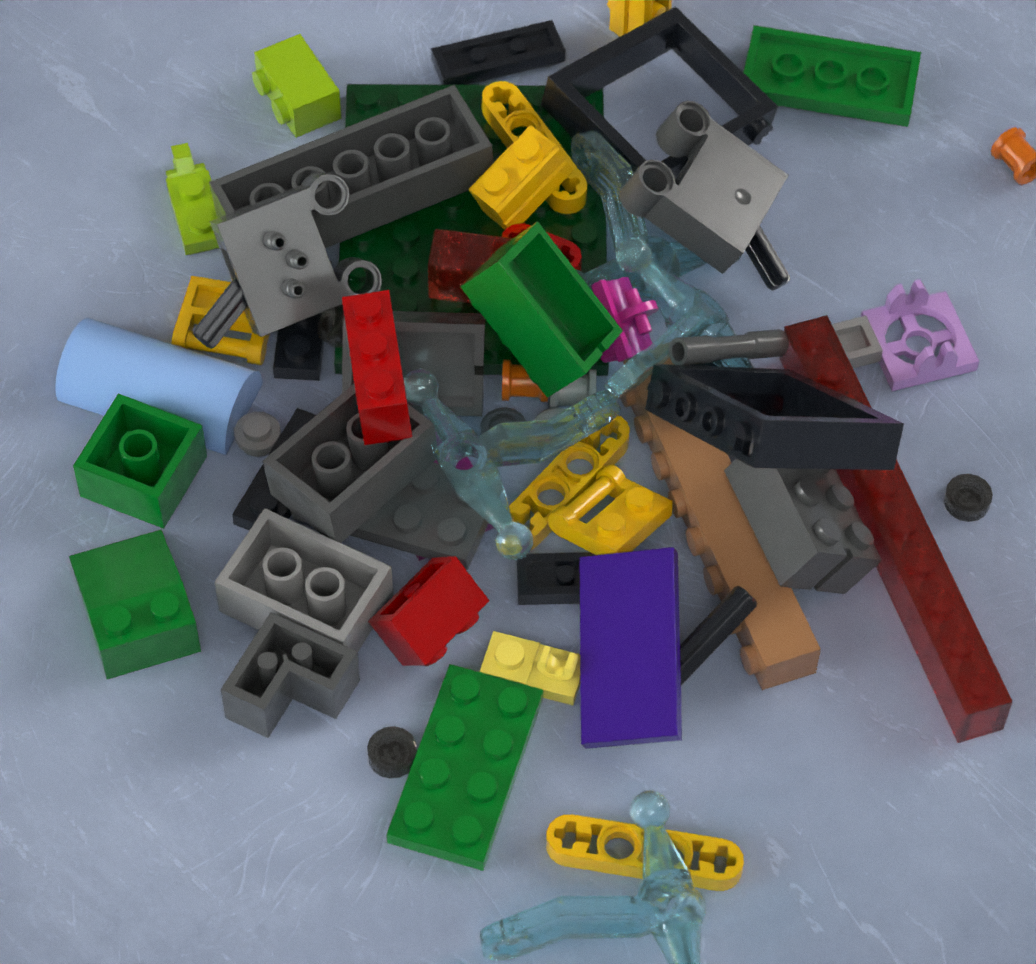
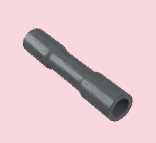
M780 329L750 331L742 335L719 337L709 335L674 338L670 342L668 352L670 360L674 365H696L724 359L781 357L786 354L789 341L786 333Z

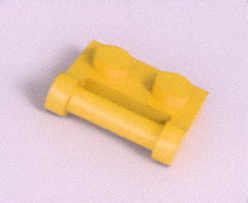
M191 276L173 330L171 344L186 349L247 358V363L263 365L270 334L262 337L254 334L244 311L229 330L251 333L250 341L223 336L216 347L211 349L194 337V324L198 325L231 282Z
M610 464L597 473L596 481L567 506H559L549 514L547 521L550 529L556 535L595 555L631 552L672 516L673 501L627 479L620 468ZM607 495L615 498L587 524L580 521L586 513Z

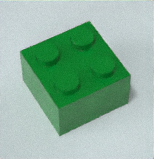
M117 394L73 465L80 497L164 529L207 458L203 426L124 395Z

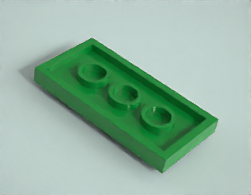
M754 25L744 73L777 106L908 127L921 52Z
M449 664L386 834L387 843L484 871L543 701V690Z

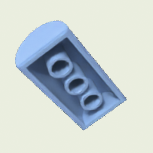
M85 318L74 328L63 349L56 375L55 390L57 401L103 416L117 394H121L201 424L203 426L206 449L226 455L235 439V425L241 417L249 412L263 381L259 371L95 319Z

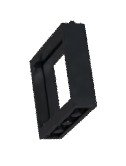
M676 6L549 75L547 78L541 106L621 187L646 160L585 97L671 49L739 115L722 125V127L748 146L752 143L754 145L760 144L762 138L773 130L772 122L778 106ZM669 156L661 162L665 163L672 170L676 180L689 158L686 156L681 158Z
M653 364L651 380L647 386L648 396L645 410L753 468L894 470L904 423L793 370ZM751 441H754L753 450H752V455H751V454H749L750 445H751Z

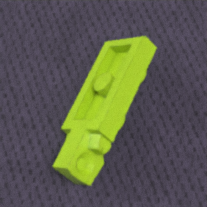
M188 143L171 146L175 169L166 171V185L185 255L217 249L219 245L210 225V221L218 217L209 182L212 181L209 170H206L204 163L194 165Z

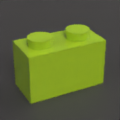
M301 34L254 52L256 71L252 72L254 85L261 96H268L277 121L281 125L286 123L295 138L342 119L340 90Z

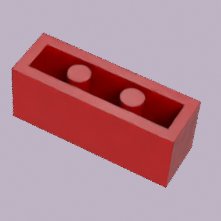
M389 290L342 297L364 445L412 438Z

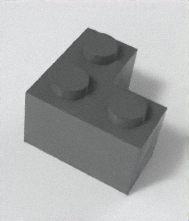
M270 612L220 689L225 718L269 738L293 699L337 719L360 681L358 652Z

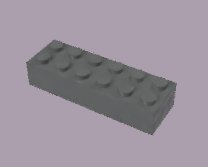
M452 85L209 182L216 215L220 218L298 187L312 173L323 172L339 176L347 184L350 194L348 204L344 210L331 216L311 211L324 247L328 248L468 191L477 179L494 163L493 150L490 141L455 85ZM324 181L316 188L315 199L320 206L329 204L334 197V188L330 182Z

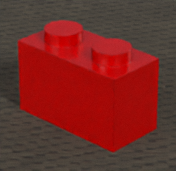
M456 556L435 557L421 568L368 622L402 666H430L445 655L448 650L446 644L456 634L467 631L478 621L480 617L478 612L490 600Z

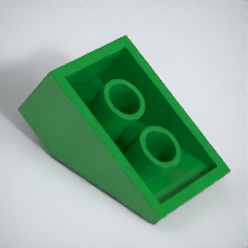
M162 530L69 556L107 680L201 652L196 621L182 579Z

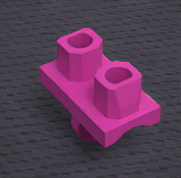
M629 277L606 281L605 279L592 284L593 293L623 330L611 346L602 353V361L605 363L612 361L623 362L630 358L654 352L655 349L649 336L652 328L647 316L659 310L656 301L642 302L638 289L632 288Z

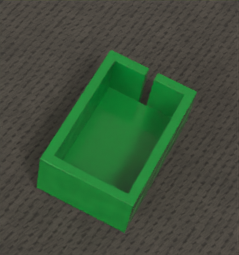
M536 222L501 246L461 286L473 307L483 315L498 334L503 345L509 348L527 371L529 378L539 386L547 398L585 375L603 355L602 353L623 332L539 222Z

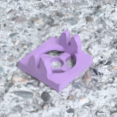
M919 279L913 282L910 293L906 295L902 284H898L887 295L885 306L861 312V317L867 316L883 350L879 364L892 391L977 371L979 359L946 291L929 295L925 285ZM923 314L934 317L942 322L947 329L931 332L926 328L919 327L915 316ZM900 320L905 331L902 334L901 340L886 343L885 335L887 328L894 321ZM912 336H921L926 338L931 346L925 347L921 352H915L909 349L906 345V340ZM941 346L939 355L935 357L936 347ZM904 355L910 360H914L915 363H907L897 356Z

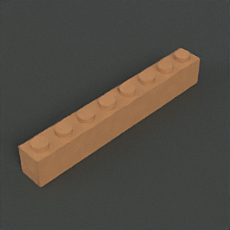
M669 347L624 360L622 380L617 382L620 399L624 407L631 406L634 412V426L637 436L642 444L648 443L652 451L651 463L654 473L659 481L665 480L670 490L668 491V499L673 501L672 512L676 518L682 517L687 527L685 531L686 540L692 555H700L705 566L703 569L704 580L710 594H718L720 601H722L736 586H741L757 602L756 608L730 634H736L742 646L740 647V657L745 671L748 675L755 674L761 690L815 674L821 651L820 646L792 588L780 587L724 472L731 464L728 454L645 410L648 396L647 386L651 380L653 364L674 365L669 357Z

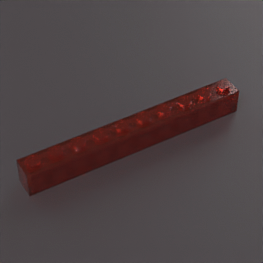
M828 315L784 326V332L789 341L786 354L780 357L784 369L793 370L872 408ZM897 459L894 470L836 469L843 485L854 498V506L863 524L871 531L874 537V545L882 559L876 568L957 743L1003 730L1013 701Z

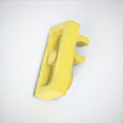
M493 631L479 672L542 689L543 698L574 706L580 687V654Z

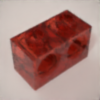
M435 229L428 262L429 298L471 303L468 296L461 289V286L501 246L513 238Z

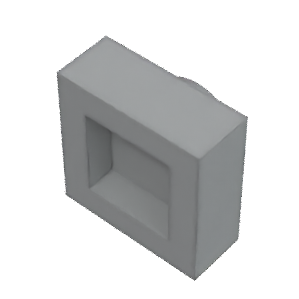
M867 316L824 326L822 338L838 372L881 361L883 350Z

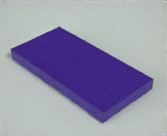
M674 547L580 557L581 745L585 749L682 740L678 552Z

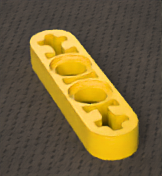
M497 81L486 86L482 92V113L507 148L512 143H515L518 138L512 134L513 129L520 126L529 127L531 125L561 149L573 169V172L561 183L566 191L560 192L559 185L546 199L548 205L554 211L561 214H572L581 210L586 204L587 181L584 175L521 91L514 84L507 81ZM507 103H509V115H508V116H507V109H506V108L504 107V105H503V104H507Z
M604 413L596 416L508 506L500 519V538L508 549L524 553L537 547L552 531L548 525V515L559 506H567L596 481L597 473L607 465H615L621 459L629 446L630 427L628 422L623 417L614 413ZM612 432L617 434V440L609 437L600 445L601 434L609 436ZM599 445H600V453L596 450V449L599 447ZM584 459L593 468L590 472L580 475L571 472L567 465L573 460ZM553 489L559 491L564 499L556 505H546L538 499V495L544 490ZM530 510H531L532 513L534 514V516H533L531 519H530ZM530 519L529 532L523 529L517 533L513 532V524L517 527H522Z
M564 814L556 817L549 824L546 831V851L549 857L555 863L565 867L713 891H726L733 888L740 881L744 866V856L740 847L734 842L723 838L574 814ZM566 832L575 833L576 841L573 843L572 849L562 847V839H564ZM592 835L598 836L596 854L589 853ZM614 838H622L630 842L634 850L629 857L616 859L607 854L605 845ZM672 846L682 852L684 860L678 866L666 867L657 861L655 854L662 847ZM693 851L700 852L697 870H690ZM718 856L726 858L724 873L714 872L715 867L713 863Z

